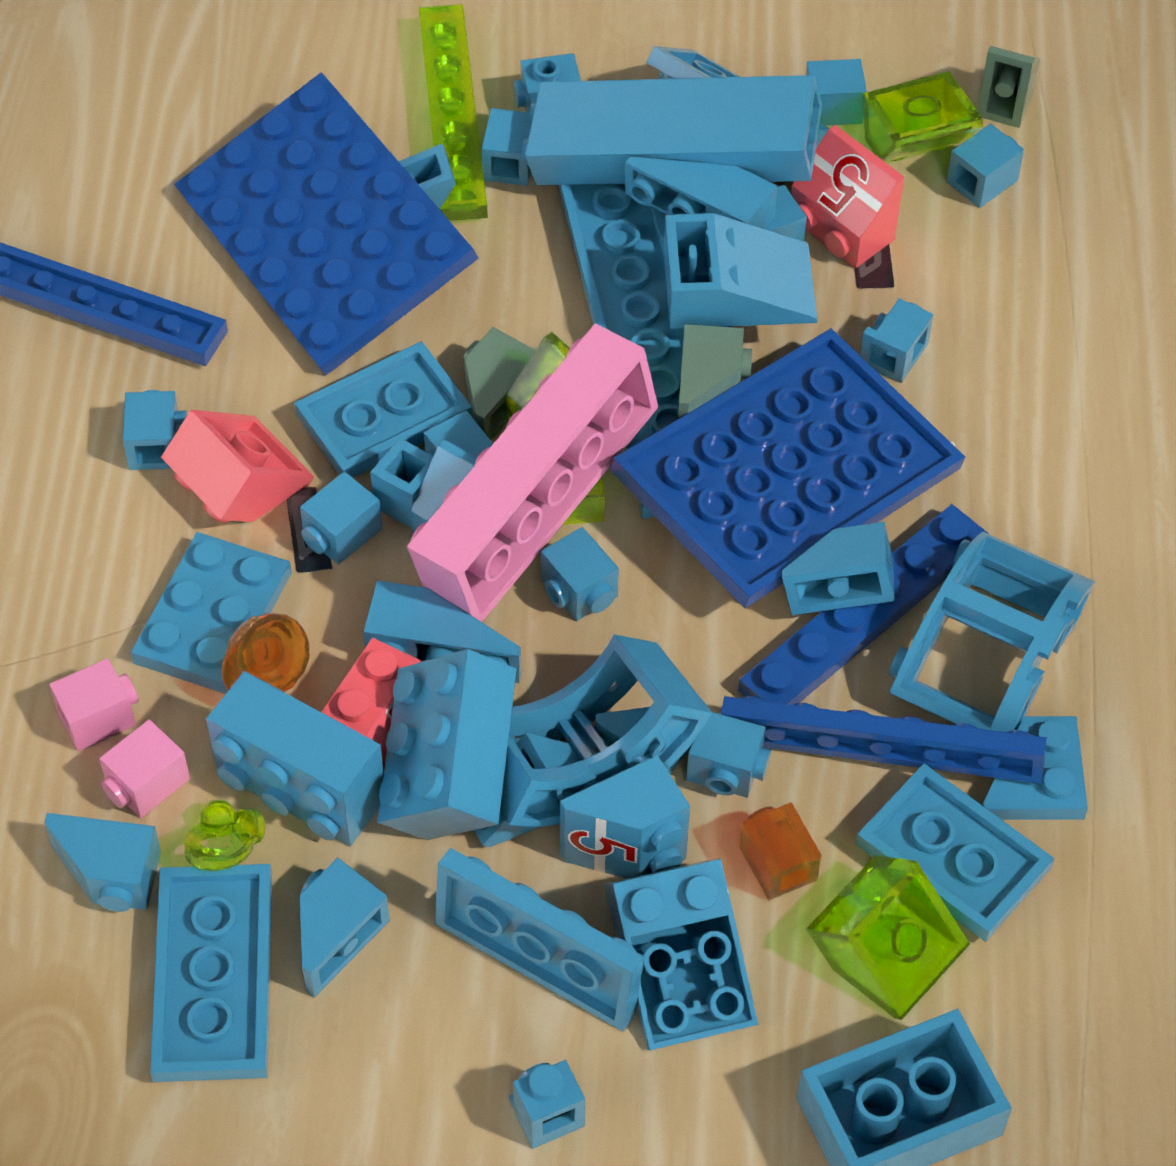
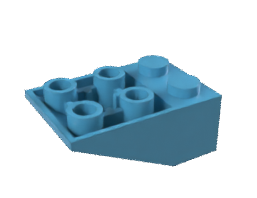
M715 213L665 215L664 263L670 329L684 328L685 324L727 327L817 323L811 262L807 242Z
M721 859L702 861L604 884L615 936L628 942L637 953L644 956L636 1009L648 1050L759 1025Z

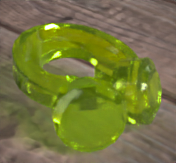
M216 799L209 801L200 811V823L192 827L185 835V857L192 866L207 871L224 870L238 865L250 855L253 846L262 841L266 829L263 815L257 809H240L236 812L235 808L225 800ZM229 835V842L231 843L230 846L222 849H212L201 844L204 840Z

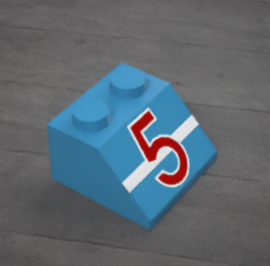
M658 755L560 801V855L566 863L626 879L676 868L681 865L687 855L690 805Z

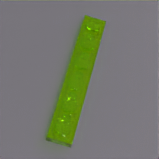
M463 4L419 7L433 147L443 144L456 182L440 210L449 221L488 218Z

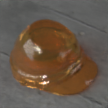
M264 613L259 616H252L249 620L242 623L231 635L222 663V680L227 690L232 687L243 671L283 692L292 689L305 672L310 658L309 641L305 630L297 620L283 613Z

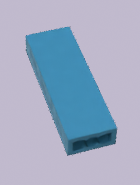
M815 75L540 82L537 101H533L530 105L529 119L531 130L529 138H524L522 142V161L524 166H529L536 185L625 184V162L630 156L734 165L769 182L811 181L822 112V102Z

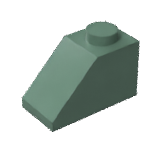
M990 46L987 53L976 116L1020 128L1034 92L1040 59Z
M684 325L678 419L740 383L741 378L751 376L752 349L743 348L744 328Z
M494 327L480 341H474L466 350L463 358L468 402L472 406V416L490 440L495 437L541 383V353Z

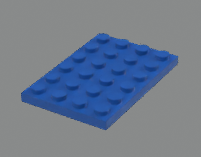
M322 72L174 184L325 376L479 259L472 246Z
M830 328L613 458L610 471L744 608H747L784 584L782 570L831 530L878 523L961 469L966 456Z

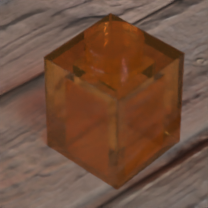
M792 802L778 808L772 806L761 808L751 814L746 821L742 822L740 849L768 900L818 880L822 855Z

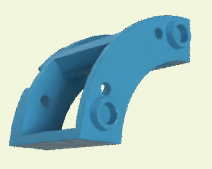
M985 532L978 534L972 542L964 539L954 556L952 570L932 602L909 649L901 646L893 659L889 675L895 677L889 693L955 724L966 723L974 725L979 729L1001 732L1018 730L1045 675V671L1037 667L1042 658L1048 660L1052 652L1058 653L1069 634L1075 629L1095 581ZM971 585L977 586L1045 617L1043 621L978 593L969 587ZM949 617L1026 652L996 716L917 681Z
M614 634L599 658L572 683L543 699L512 707L500 813L510 826L538 827L560 824L561 800L656 755L659 756L662 763L665 762L670 768L691 746L704 728L712 712L658 643ZM639 681L654 702L629 732L609 746L592 722L596 720V714L605 713L611 709ZM525 732L557 741L565 738L581 761L561 767L533 769L516 743Z

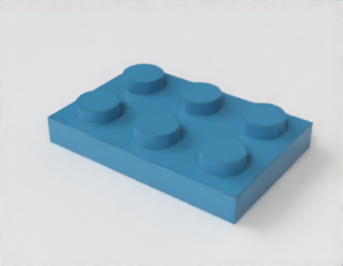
M422 341L294 402L296 416L336 472L340 475L345 471L352 478L374 468L400 438L417 447L424 443V432L438 421L452 418L465 410L473 418L472 406Z
M196 532L131 651L133 664L226 694L235 683L292 573L290 561Z
M925 763L860 830L855 843L985 942L1050 871L1054 862V858Z

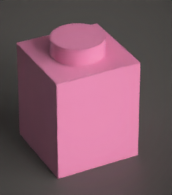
M108 658L49 684L56 710L77 751L136 726L131 705L139 702L137 693L128 675L124 673L117 676Z
M150 719L99 758L105 778L101 786L106 795L116 806L122 808L127 805L140 818L144 817L190 780L184 751Z

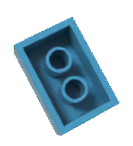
M464 649L398 669L397 679L393 687L394 703L391 725L386 738L387 754L383 782L379 790L380 806L377 823L426 840L498 825L517 668L473 650Z
M243 671L206 718L217 774L220 779L235 790L243 791L245 788L258 795L271 810L280 815L286 816L290 813L305 821L308 827L319 837L330 841L335 838L351 847L379 809V790L384 776L381 744L246 671Z
M958 1008L801 1070L796 1098L830 1166H930L1003 1136L1012 1110L1010 1103Z

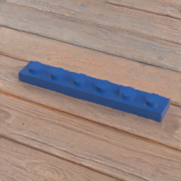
M0 242V296L205 367L228 333L226 319Z
M951 504L892 553L895 601L821 611L740 678L738 691L744 696L758 697L766 702L790 705L800 703L943 583L952 570L954 556L964 539L972 542L981 532L989 533Z
M724 696L721 715L766 727L763 744L765 748L920 768L925 763L933 770L1042 784L1047 737L1033 736L1021 730L1001 732L979 729L974 725L966 723L954 725L930 723L911 716L891 718L871 715L862 710H848L845 712L821 709L808 703L790 705L766 702L754 696L742 698Z

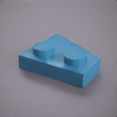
M1024 716L1018 730L1028 732L1033 736L1047 737L1042 784L995 778L983 802V806L1001 820H1085L1088 806L1077 716Z

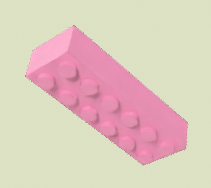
M596 323L583 338L577 339L572 344L564 361L553 374L547 375L541 381L537 393L526 406L512 415L505 431L491 447L484 449L480 453L472 470L459 485L453 486L448 491L443 504L427 523L421 524L415 530L407 548L423 587L429 588L477 620L484 621L612 465L613 458L621 454L658 409L643 347Z

